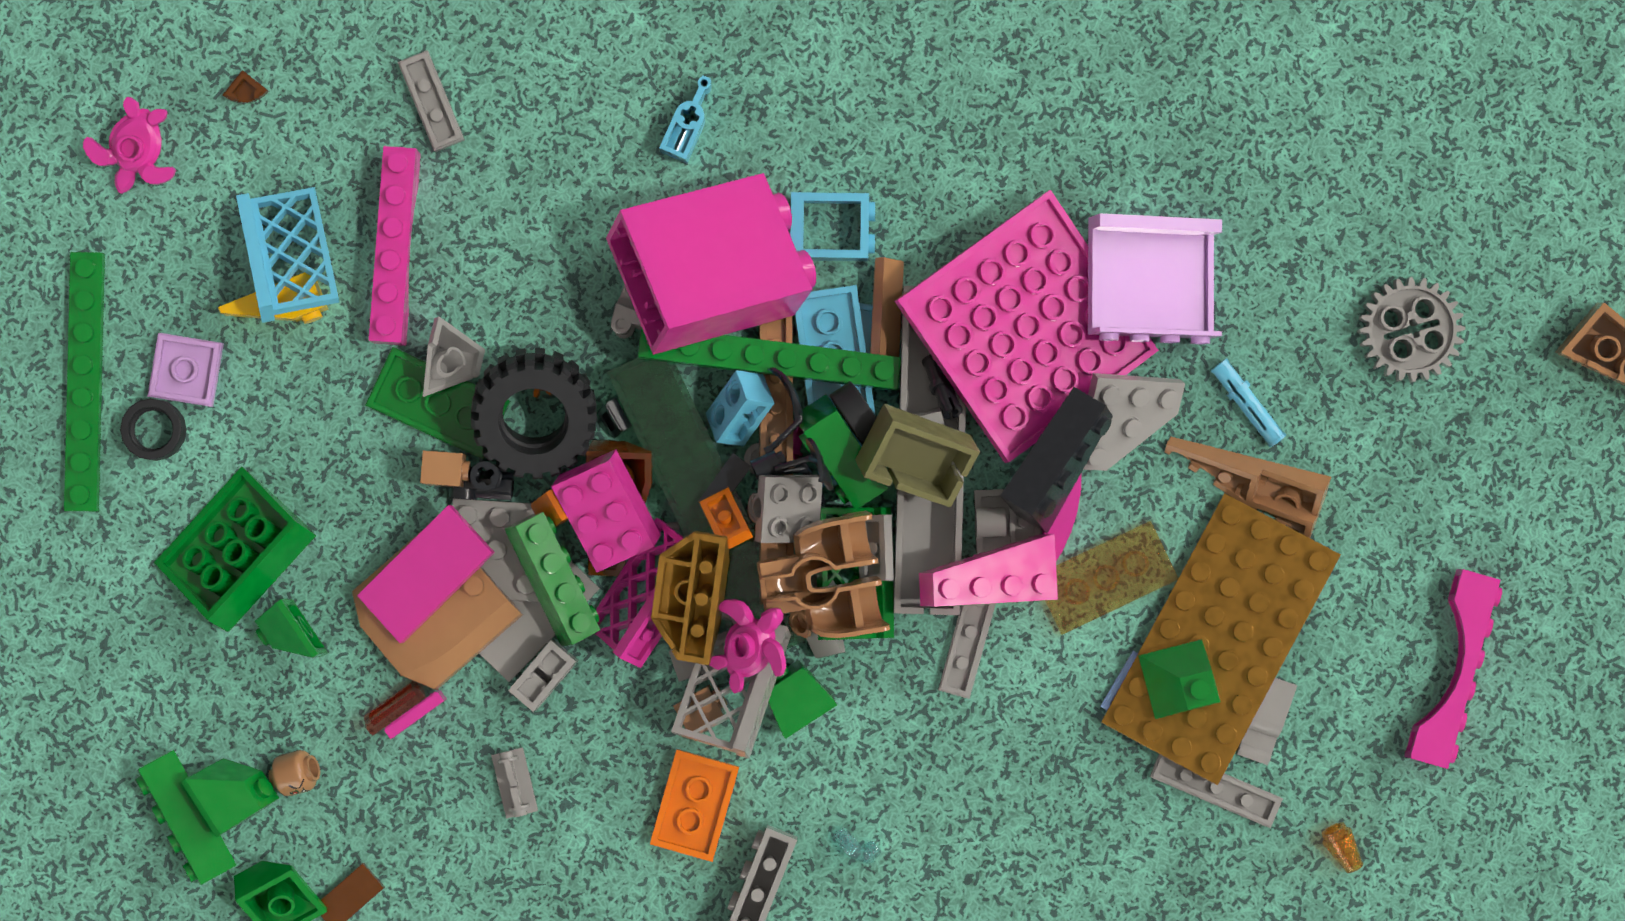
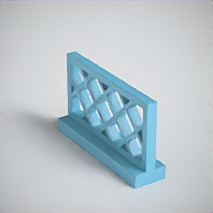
M315 187L250 199L249 193L236 195L262 323L275 321L274 315L339 303ZM311 200L312 206L304 215L291 208L296 201ZM274 206L280 211L270 221L260 215L259 208ZM286 214L299 220L291 232L278 225ZM313 214L315 221L310 219L313 216ZM262 224L267 226V228L264 231ZM305 225L317 230L316 236L310 243L297 236ZM273 230L286 237L278 249L265 241ZM292 241L305 248L297 260L284 253ZM319 242H320L321 249L318 248V247H316ZM268 252L271 253V254H273L270 259H269ZM311 252L322 257L324 260L316 271L303 264ZM279 258L292 265L284 276L271 270ZM298 269L311 276L303 288L290 281ZM325 270L327 277L322 274ZM274 280H276L277 282H279V283L276 285V287H275V284H274ZM319 280L329 286L331 294L316 296L309 292V290ZM285 286L298 293L293 301L278 303L277 295Z

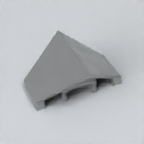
M439 316L434 318L428 342L423 397L478 377L485 354L483 347Z

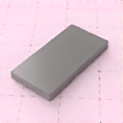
M571 561L569 566L574 576L577 575L583 582L585 587L583 594L588 602L600 588ZM512 601L523 615L479 653L508 682L555 636L540 602Z

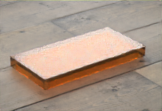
M1148 521L1056 565L1058 600H1045L1060 634L1063 635L1178 580V576L1152 522Z

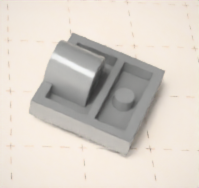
M759 475L758 493H753L748 501L749 517L751 521L756 523L754 541L759 543H794L793 535L803 526L820 521L823 483L818 482V475Z
M1004 489L974 490L976 554L991 551L1041 534L1040 529L1017 516L1000 495Z

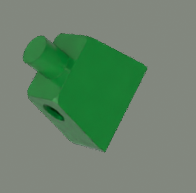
M799 660L788 667L786 666L784 674L777 677L768 702L785 739L837 706L831 693Z

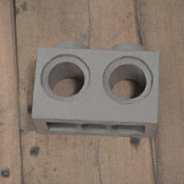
M550 640L508 691L534 712L579 660L556 640Z

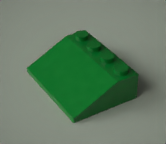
M241 466L154 563L209 622L229 632L316 535L298 516Z

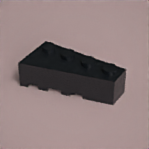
M1073 387L1000 495L1017 516L1048 534L1099 440L1107 433L1111 426L1113 415L1105 404Z

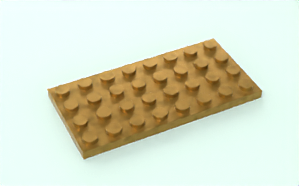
M1224 493L1138 655L1202 639L1221 702L1155 719L1137 655L1101 723L1218 785L1341 554Z

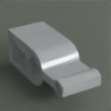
M1278 678L1274 679L1237 748V755L1266 765L1269 764L1297 685Z

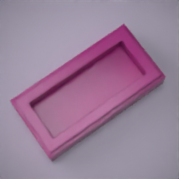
M441 690L435 691L386 726L384 731L390 739L394 738L447 700L446 696Z

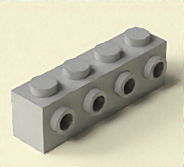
M768 824L765 831L758 829L751 847L757 850L752 862L746 860L739 879L745 882L740 893L733 892L727 907L728 910L733 911L729 921L766 920L796 845L797 836Z

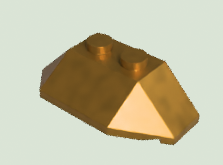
M694 531L659 555L651 619L672 649V653L677 660L710 665L722 618L719 605L724 601L729 567L727 536Z

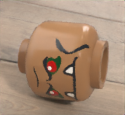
M296 750L277 756L272 763V769L269 771V781L273 788H277L284 796L308 792L315 787L317 780L320 778V766L317 759L304 750Z

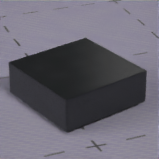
M616 398L607 402L598 410L599 417L613 439L624 434L632 427Z

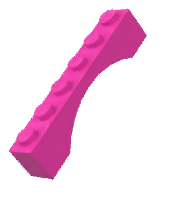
M383 146L369 341L374 344L406 346L410 245L421 153L416 148Z
M1456 569L1448 597V603L1454 614L1458 631V656L1455 672L1448 689L1439 703L1425 717L1412 726L1404 757L1446 769L1449 768L1450 763L1453 764L1455 762L1459 746L1455 744L1458 732H1463L1467 722V713H1464L1467 700H1472L1476 689V682L1473 681L1476 669L1481 668L1485 657V651L1481 650L1484 638L1490 636L1494 620L1490 619L1493 606H1498L1502 596V588L1499 587L1500 579L1465 569Z

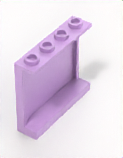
M1103 213L1089 217L1088 335H1099L1100 341H1118L1119 336H1130V342H1149L1150 337H1160V343H1180V338H1191L1190 344L1199 345L1210 344V339L1222 336V331H1214V235L1222 233V219Z

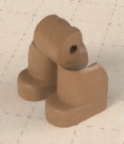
M866 510L847 513L841 517L824 519L803 526L793 535L795 554L758 561L757 568L764 611L770 608H780L784 614L805 610L809 630L812 633L827 638L854 637L890 630V625L882 619L876 595V586L882 585L879 577L859 578L850 583L815 588L811 586L810 580L812 575L822 571L879 563L878 558L871 553L865 521L873 519L872 514Z

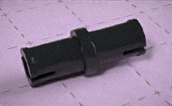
M931 354L926 356L922 360V365L930 381L929 390L933 396H936L943 418L950 419L949 411H951L953 418L959 416L963 409L953 386L938 364L933 361Z

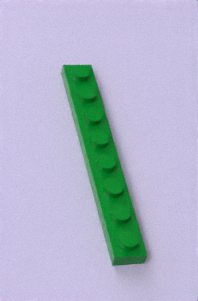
M70 252L64 511L99 512L105 254L100 252Z
M642 326L638 349L639 359L776 376L768 370L774 367L782 371L789 378L844 385L851 381L855 386L892 391L898 390L901 357L731 335H722L653 355Z

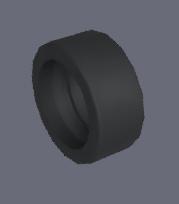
M849 381L830 394V398L852 432L863 445L877 417L855 385Z
M153 398L140 400L129 407L122 417L120 427L122 441L127 449L139 458L154 461L167 459L178 452L185 441L187 431L185 419L178 408L167 401ZM153 410L167 415L173 428L172 436L168 443L156 449L146 448L141 445L135 435V425L139 417Z

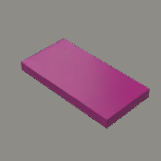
M448 505L357 596L399 643H404L495 552L452 505Z

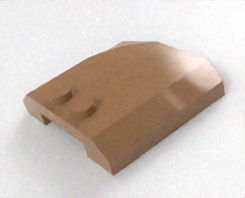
M410 540L356 587L352 594L360 627L400 675L438 690L523 614L480 567L404 643H399L357 595L412 541Z

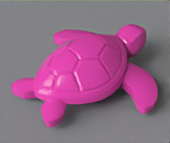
M126 97L123 107L127 115L121 118L112 128L109 136V149L102 147L92 137H86L83 141V149L94 164L100 166L117 164L120 167L115 174L114 182L120 194L129 191L133 187L136 173H139L145 182L152 185L166 183L175 175L176 169L174 167H157L153 165L161 152L162 139L159 124L167 118L166 109H154L152 112L148 109H140L139 103L134 98Z
M727 599L721 602L719 610L731 616L737 623L727 633L724 654L713 656L710 666L717 670L727 668L731 675L729 685L734 694L743 690L745 677L758 674L768 663H770L776 677L782 676L786 670L785 654L781 644L775 640V630L783 621L784 614L780 608H770L761 614L760 619H755L749 606L744 602L736 599Z

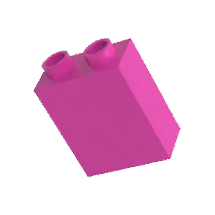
M764 173L620 210L606 240L653 355L794 316L813 290L812 288L816 284V270L813 260L805 250L796 251L788 232L792 226V214L789 203L782 193L772 194Z

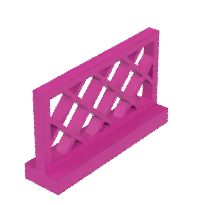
M657 517L654 522L659 532L664 531V544L629 558L596 609L599 616L598 625H600L607 614H610V626L600 628V631L595 634L613 649V653L616 656L639 668L643 666L662 637L651 619L655 576H657L658 567L655 568V556L684 538ZM646 559V571L637 574V567L642 560ZM646 580V592L637 595V583ZM628 586V599L620 601V593L624 587ZM646 601L637 614V604ZM628 607V620L619 622V610ZM627 629L619 641V631Z

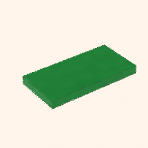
M392 347L365 406L484 460L485 457L482 454L483 447L476 445L473 438L474 429L471 428L470 420L472 399L476 385L465 381L423 397L426 362ZM507 400L504 404L503 417L511 402L510 400Z

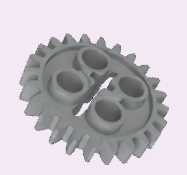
M1413 277L1407 278L1405 286L1400 279L1394 280V290L1388 284L1381 286L1384 296L1377 292L1372 293L1371 297L1375 304L1366 303L1363 306L1369 312V315L1359 316V320L1366 323V327L1357 330V333L1367 337L1359 345L1363 347L1369 346L1371 349L1364 357L1371 358L1375 356L1377 360L1373 368L1376 369L1384 365L1385 377L1395 371L1396 381L1398 382L1403 380L1405 374H1407L1410 383L1416 382L1418 373L1423 381L1429 380V370L1435 376L1442 374L1439 364L1446 368L1450 367L1452 364L1447 356H1459L1460 353L1453 346L1464 343L1463 339L1456 336L1458 332L1466 330L1464 326L1456 325V320L1464 315L1463 313L1454 314L1452 311L1458 302L1447 303L1446 299L1450 292L1446 291L1439 295L1437 293L1439 284L1435 283L1430 288H1427L1426 278L1421 279L1417 286H1415ZM1418 302H1424L1428 306L1429 314L1427 318H1421L1417 315L1415 306ZM1386 311H1393L1397 315L1398 323L1396 327H1390L1385 323L1384 315ZM1432 320L1439 322L1438 326L1415 332L1414 336L1412 333L1389 340L1384 339L1385 334L1402 330L1409 325L1416 326ZM1429 332L1436 335L1438 339V346L1434 350L1428 348L1425 344V335ZM1397 341L1404 343L1407 347L1405 358L1397 357L1393 351L1394 344Z

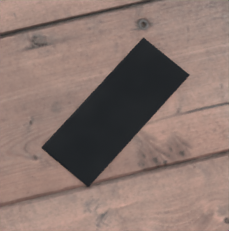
M733 453L699 499V502L728 487L731 493H733L751 468V465Z

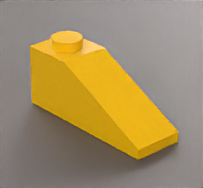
M304 272L292 277L290 281L303 288L311 276ZM316 281L309 292L316 296L323 295ZM285 286L277 295L278 303L293 301L298 293ZM256 292L218 307L220 313L226 316L261 319ZM327 305L277 314L274 317L275 320H303L304 324H308L323 317L321 312L328 310Z

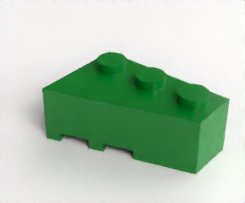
M827 394L802 409L803 422L800 424V427L804 433L799 438L809 453L810 450L805 440L812 438L816 443L830 475L838 483V486L833 489L844 505L850 501L854 509L857 510L888 489L884 484L863 477L855 461L861 446Z

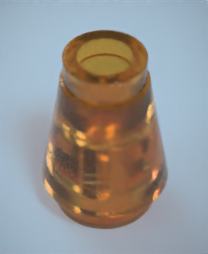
M1344 822L1333 824L1322 832L1321 836L1324 839L1322 844L1341 867L1344 868L1346 873L1355 872L1363 866L1352 829L1346 827Z

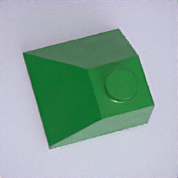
M293 599L279 600L255 620L259 627L256 629V633L265 646L270 644L274 649L311 658L322 657L328 653Z
M1202 639L1138 655L1155 719L1221 702Z
M224 758L181 781L216 838L253 817L279 799L271 782L266 778L262 770Z
M260 861L234 876L235 901L252 921H312L327 912V907L292 865Z

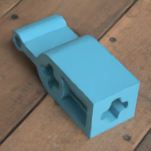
M704 75L698 80V90L693 101L683 102L676 109L659 147L661 153L686 164L688 163L705 124V116L701 104L705 95L711 91L710 78ZM691 111H695L698 121H691L689 125L685 124L683 114L689 115Z

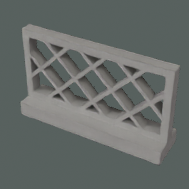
M722 612L721 619L733 622V624L737 623L731 616ZM780 624L775 630V640L781 644L785 654L791 634L787 626ZM717 636L714 650L720 648L722 654H724L723 646L725 645L726 638L719 640ZM695 663L671 732L735 752L738 756L750 759L777 679L770 663L758 674L744 679V686L748 683L750 684L747 693L743 687L742 693L745 697L743 705L732 711H729L723 699V696L732 692L730 686L719 692L712 678L727 668L709 671L706 665ZM703 667L706 673L700 676ZM709 679L716 694L698 702L694 694L696 685ZM691 699H693L695 704L689 707ZM719 699L726 714L708 722L702 707ZM698 710L705 725L694 731L682 728L685 717ZM739 714L737 722L735 723L733 717ZM730 719L734 727L730 742L716 738L712 730L713 727ZM709 730L711 736H708V735H705V734H701V733H703V732Z

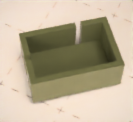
M883 404L855 461L864 478L887 486H891L893 482L898 490L951 508L964 483L955 466L951 463L954 462L960 474L967 477L980 451L970 434Z

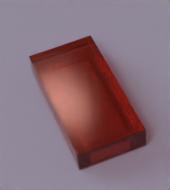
M411 681L364 716L365 728L372 736L423 700L425 698L424 688L420 683Z

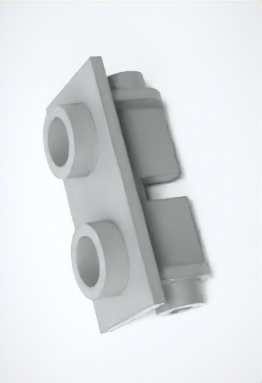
M523 747L491 755L506 819L538 811Z

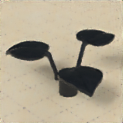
M774 367L769 368L768 370L781 380L789 394L793 406L794 422L771 445L763 448L766 454L750 461L758 482L759 475H788L801 472L803 475H813L806 463L810 461L815 463L818 469V482L824 483L829 491L833 490L830 472L824 464L823 456L812 438L805 440L811 455L801 456L787 462L782 451L775 453L774 450L803 422V411L798 394L790 379L782 371ZM823 492L821 498V507L826 504Z

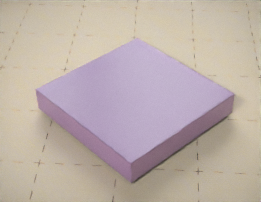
M158 333L147 397L213 407L224 343Z

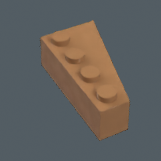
M1598 302L1555 353L1625 386V319L1604 302Z

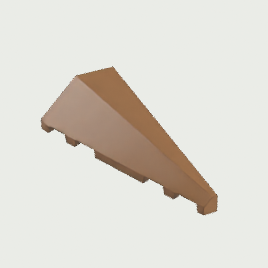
M1175 437L1169 438L1165 453L1170 455L1173 451L1183 455L1191 461L1188 466L1189 469L1196 473L1202 468L1214 476L1213 485L1229 496L1255 510L1266 511L1274 516L1276 521L1309 538L1311 537L1328 491L1331 476Z

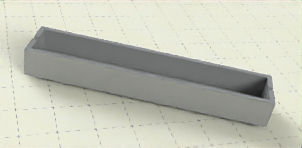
M904 286L903 294L915 286ZM903 313L899 409L909 413H916L936 407L940 409L936 396H933L929 390L930 381L922 365L923 358L930 355V353ZM955 391L963 411L955 418L952 417V413L949 411L950 419L943 418L944 424L942 425L965 433L966 405ZM952 462L951 464L955 466L956 470L958 471L960 477L962 478V480H963V482H964V476H962V475L960 474V472H959V470L957 469L955 463ZM964 483L951 508L897 489L893 613L924 614V608H929L930 615H960V605L920 606L919 573L961 560Z

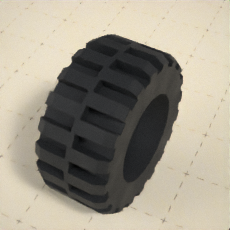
M535 347V353H526V348L518 349L513 357H509L507 353L499 357L498 364L495 366L490 364L484 371V377L478 380L472 399L470 418L471 428L474 429L473 438L477 446L483 447L482 454L488 461L495 459L496 467L501 471L505 472L508 468L513 469V476L523 478L524 473L533 474V479H543V473L550 471L553 477L561 474L562 466L566 465L569 469L577 463V456H584L588 451L589 441L593 440L596 431L595 393L590 387V380L586 373L581 374L579 372V365L573 360H570L568 363L564 361L563 354L554 351L552 356L545 354V348ZM525 389L548 391L563 403L565 408L564 422L556 431L543 437L520 435L513 431L504 421L503 407L505 402L515 393Z

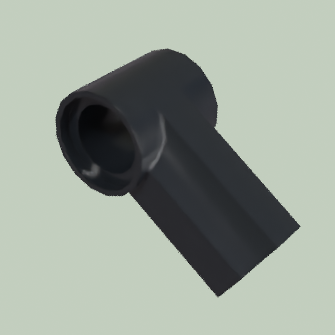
M481 470L483 475L479 478V481L487 482L490 485L492 483L490 477L494 475V471ZM502 471L501 484L492 491H483L475 488L471 479H469V481H464V488L449 487L448 498L469 500L481 498L512 501L514 473Z

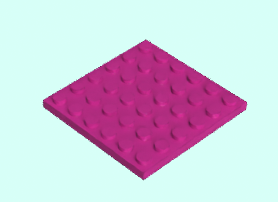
M1051 190L1040 195L894 301L1005 463L1011 462L1037 442L1073 387L1088 395L1093 373L1127 375L1159 351L1151 338L1149 342H1130V336H1119L1118 341H1100L1099 335H1088V245Z

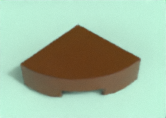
M242 70L223 93V96L233 102L251 103L250 101L255 102L261 99L269 91Z

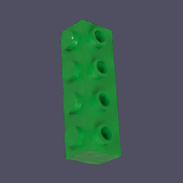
M544 512L532 514L505 528L504 530L560 645H574L600 631L597 623L599 622L598 613L591 604L588 605L583 594L585 592L584 584L577 575L574 576L569 566L571 558L565 547L559 545L554 535L557 533L552 519L549 516H545Z
M174 750L137 770L140 776L135 781L142 794L146 796L150 793L156 805L151 807V810L160 825L166 822L172 833L166 837L175 854L181 851L187 863L182 865L191 883L197 880L199 885H202L236 866L221 835L216 838L182 785L181 781L187 778L188 775Z

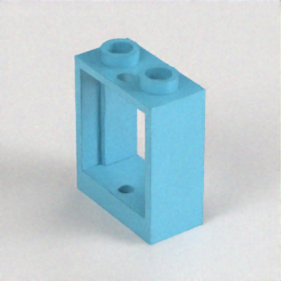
M791 192L792 226L790 236L796 251L805 250L813 261H868V254H875V234H869V221H875V202H869V193ZM804 203L860 204V250L803 249Z

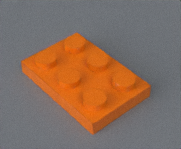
M676 749L650 845L713 862L740 766Z

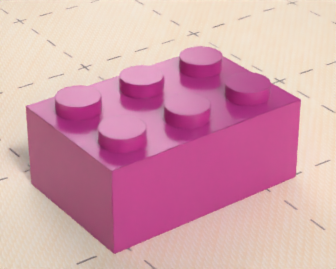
M617 449L560 474L551 486L596 572L655 547L661 536Z

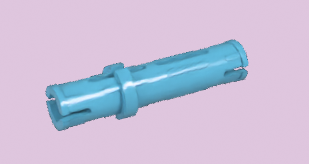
M1227 358L1210 370L1227 390L1228 394L1226 396L1229 400L1233 399L1267 442L1269 448L1286 436L1285 432L1283 433L1250 390L1249 386L1251 384L1247 380L1243 381Z

